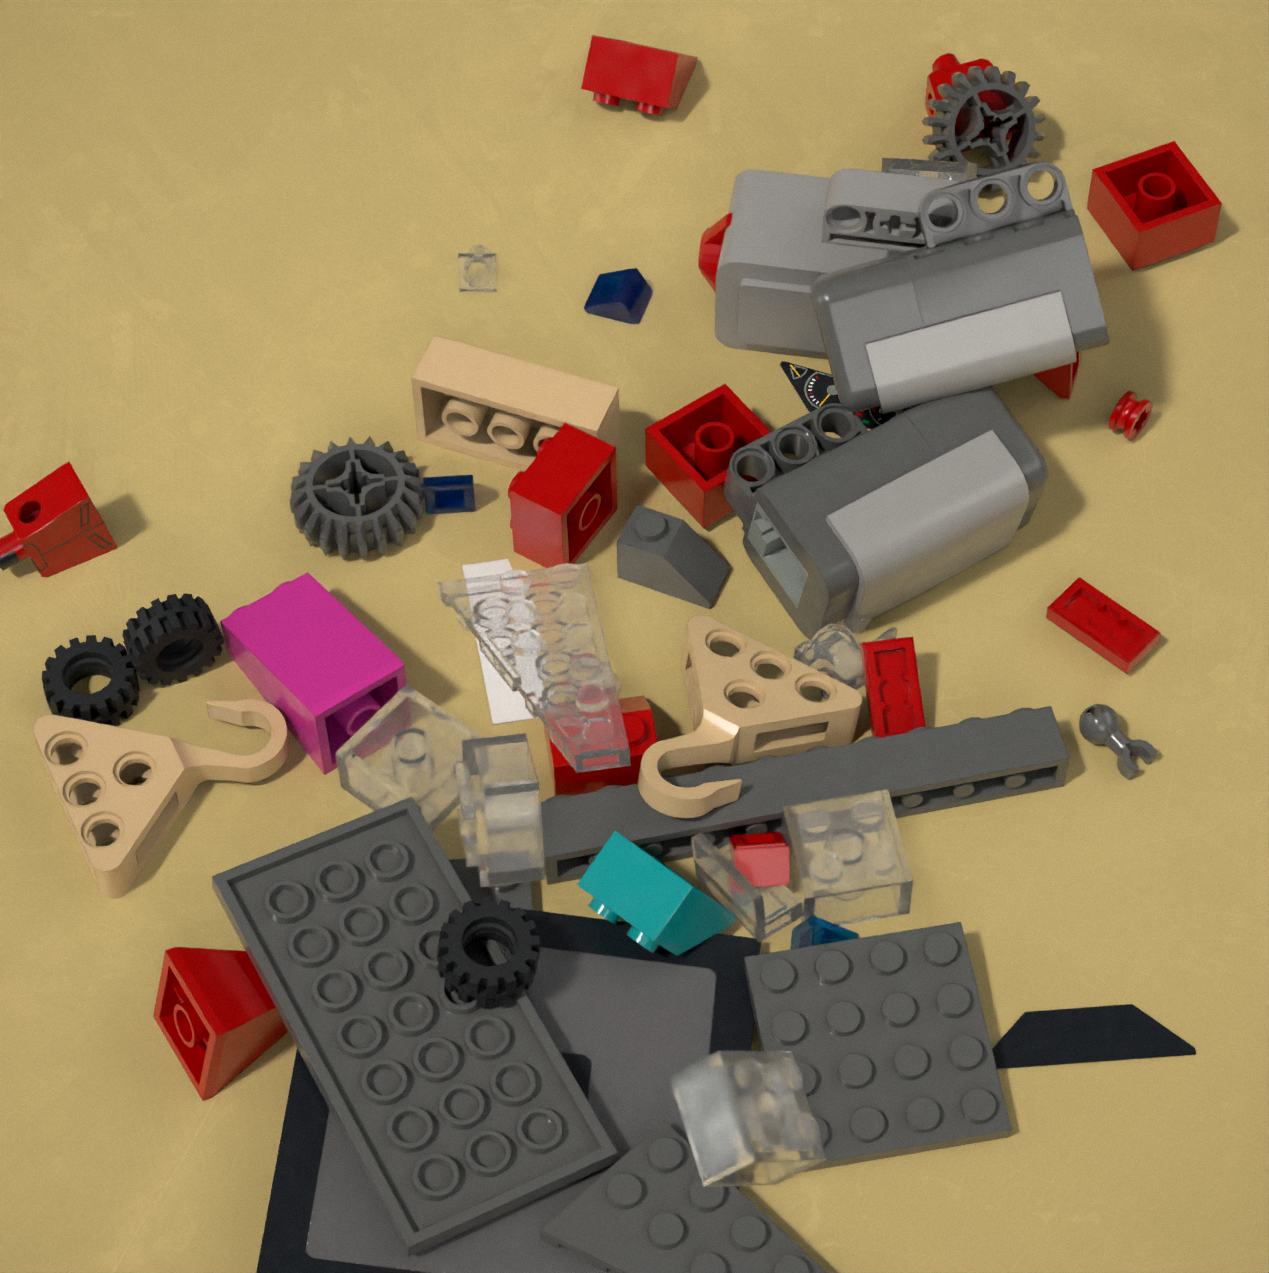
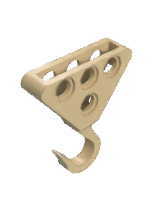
M693 616L687 622L681 665L694 732L658 741L645 751L641 760L638 789L645 802L660 813L677 818L703 816L714 808L737 801L742 780L733 779L708 782L696 787L685 788L670 784L659 773L675 767L713 762L735 765L752 762L764 756L781 757L803 753L817 746L835 747L850 744L854 737L862 696L856 689L710 616ZM718 641H726L734 644L739 649V653L728 657L710 648V646ZM760 664H773L778 666L784 675L779 679H772L756 671L755 667ZM807 686L819 687L828 693L829 699L824 702H818L800 693V690ZM751 695H753V696L758 700V702L755 701V700L751 697ZM816 723H822L821 725L816 727L805 726Z
M252 698L236 701H206L210 718L239 726L260 727L271 735L269 742L264 748L249 755L231 754L194 745L179 738L53 714L43 715L35 721L33 734L42 763L96 885L104 897L118 899L128 893L200 783L206 780L256 782L273 775L282 767L289 754L290 741L286 721L282 713L275 706L263 700ZM76 761L72 764L64 765L68 762ZM145 781L139 785H132L136 782ZM88 801H95L88 805H82ZM114 841L110 845L99 846L105 842Z

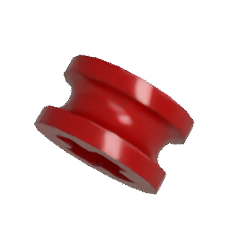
M1127 391L1116 404L1110 416L1108 428L1114 432L1121 429L1124 431L1126 439H1135L1147 423L1153 403L1148 399L1140 402L1137 400L1135 392Z

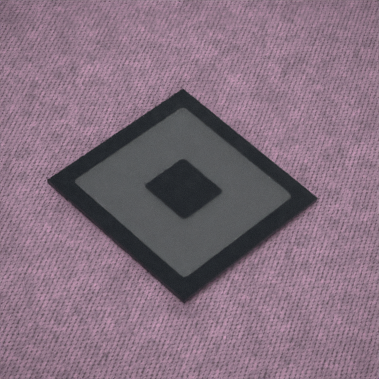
M474 903L475 906H481L479 903ZM510 907V910L513 912L517 909ZM523 909L526 912L525 922L533 920L537 927L536 936L539 935L540 952L536 975H534L530 988L528 990L524 989L616 1148L618 1152L616 1162L662 1121H665L739 1190L754 1028V1014L743 964L744 957L760 954L761 939L715 934L678 956L660 945L652 953L627 935L632 926L628 922L617 921L616 924H613L606 919ZM496 941L508 961L512 957V953L506 946ZM297 1049L256 1273H616L610 1269L604 1272L588 1264L586 1257L562 1245L556 1248L539 1239L541 1229L614 1164L408 1257Z

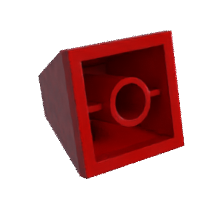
M173 947L165 950L153 1017L202 1101L214 1097L282 1038L288 1030L246 951Z

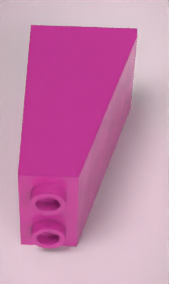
M308 572L292 581L280 584L273 592L250 605L237 608L227 618L220 621L228 654L265 701L275 706L282 713L288 730L324 775L412 724L405 665Z

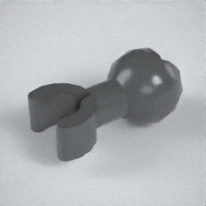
M1094 704L1086 708L1080 715L1079 729L1084 739L1092 744H1105L1118 756V770L1126 779L1132 780L1138 771V766L1132 762L1130 756H1138L1148 765L1153 761L1156 755L1154 747L1147 741L1140 739L1130 740L1120 730V719L1113 708L1106 704Z

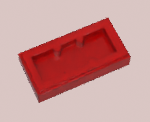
M1080 577L1047 607L1046 618L1126 674L1159 643L1161 632Z
M913 636L859 644L872 736L883 738L908 733L918 727H926Z

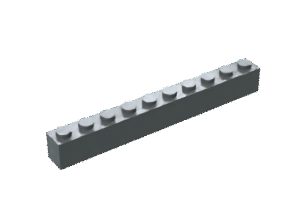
M1051 706L1037 709L1020 708L1005 715L984 719L971 717L957 724L936 728L918 727L908 733L883 738L870 736L856 743L835 747L817 746L803 753L782 757L764 756L754 762L729 767L716 765L708 767L702 772L681 776L662 775L661 777L670 784L685 788L696 787L708 782L733 779L742 780L737 801L714 808L707 814L695 818H677L658 812L642 798L638 784L627 786L609 785L595 792L574 796L556 795L546 801L533 803L535 833L547 885L581 879L614 831H617L661 862L666 863L729 851V837L737 834L780 832L786 840L1064 787L1069 755Z

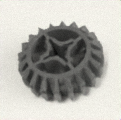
M979 66L969 67L967 76L962 72H956L951 75L953 86L940 84L937 87L939 94L943 98L942 101L930 99L927 102L930 109L936 112L934 117H925L922 120L923 125L933 128V134L926 135L922 141L924 144L935 145L936 149L927 158L930 162L943 161L938 170L942 177L953 175V181L963 182L1027 164L1026 157L1037 159L1041 156L1038 150L1032 147L1034 141H1042L1046 138L1044 133L1035 131V124L1042 123L1046 119L1043 114H1033L1032 111L1038 105L1040 99L1037 96L1025 97L1030 85L1026 81L1015 83L1016 74L1012 71H1004L1000 75L997 66H987L984 72ZM985 90L992 92L1007 107L1003 110L995 109L991 111L986 102L980 101L977 93ZM960 111L962 122L960 128L955 132V122ZM983 121H991L988 127L984 129ZM1012 127L1011 140L1007 146L1006 134ZM983 130L984 137H976ZM977 147L982 156H987L990 164L979 168L967 161L960 151L965 148L973 149ZM997 184L985 186L988 191H998L1000 189Z
M370 436L363 444H356L349 437L346 445L340 447L330 441L328 452L323 453L313 450L311 462H300L299 476L292 477V493L289 501L291 513L294 514L295 526L299 533H305V539L309 542L310 546L320 544V548L325 556L336 549L339 550V555H341L344 561L351 553H359L365 561L369 551L377 550L385 556L388 548L387 544L391 543L402 547L404 534H414L417 526L416 520L422 519L424 511L422 498L425 497L423 483L420 481L419 470L416 468L415 463H409V458L404 450L394 452L389 441L379 447L375 446ZM356 492H359V504H355Z

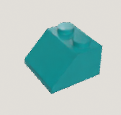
M617 831L613 832L577 883L579 887L594 897L588 905L591 909L613 924H616L620 917L632 925L627 935L652 953L660 945L678 956L731 926L737 918L734 913Z

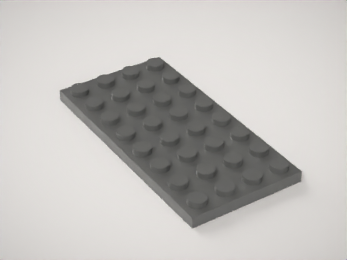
M412 796L212 876V888L408 1257L616 1163L618 1154L616 1148L524 989L522 996L514 1002L507 996L504 1006L495 1007L493 1000L486 1001V1007L483 1008L476 1007L475 998L470 997L467 1003L459 1000L458 989L450 993L444 986L445 977L440 978L437 961L440 931L443 923H448L449 914L455 909L462 913L463 904L472 899ZM478 940L465 948L466 955L475 963L485 966H497L507 962L494 940Z

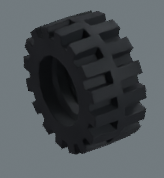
M184 593L179 599L176 594L167 595L166 601L160 602L159 598L151 601L152 606L148 609L141 607L136 611L138 617L130 618L126 623L128 629L123 630L124 645L139 677L142 680L147 679L148 683L156 685L159 680L162 686L171 685L172 681L176 679L179 683L187 681V676L191 674L196 677L203 673L202 667H211L216 662L214 656H220L223 650L221 644H224L223 636L208 604H205L204 600L199 596L194 599L192 594Z
M87 635L86 642L82 643L79 642L78 637L69 640L70 647L67 649L60 645L54 650L56 658L48 657L45 662L46 670L42 671L43 689L51 713L53 715L100 724H110L116 727L121 725V716L128 719L133 714L132 705H138V691H140L137 672L129 655H127L126 648L120 643L114 646L113 640L105 636L101 642H97L96 635ZM102 675L111 679L106 687L92 694H79L71 691L78 681L88 676Z
M482 898L481 906H475L471 900L463 904L462 913L455 909L449 914L448 923L444 922L440 931L437 961L440 978L445 977L444 986L450 993L458 989L459 1000L467 1003L470 997L475 998L476 1007L485 1008L486 1001L493 1000L495 1007L504 1006L507 996L514 1002L522 996L523 988L526 990L530 988L538 966L540 937L539 935L536 936L537 927L534 921L529 920L525 922L526 912L518 907L513 912L510 910V902L501 899L499 906L492 905V898ZM478 940H494L506 946L512 953V957L500 965L485 966L475 963L465 953V948Z

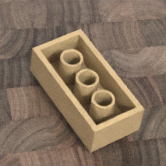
M436 335L433 336L411 377L417 438L419 441L524 472L535 460L542 442L548 437L553 438L564 423L616 447V457L620 451L619 388L608 385L603 381L590 380L562 372L555 367L541 366L514 358L506 353L492 352L471 346L460 340H450Z

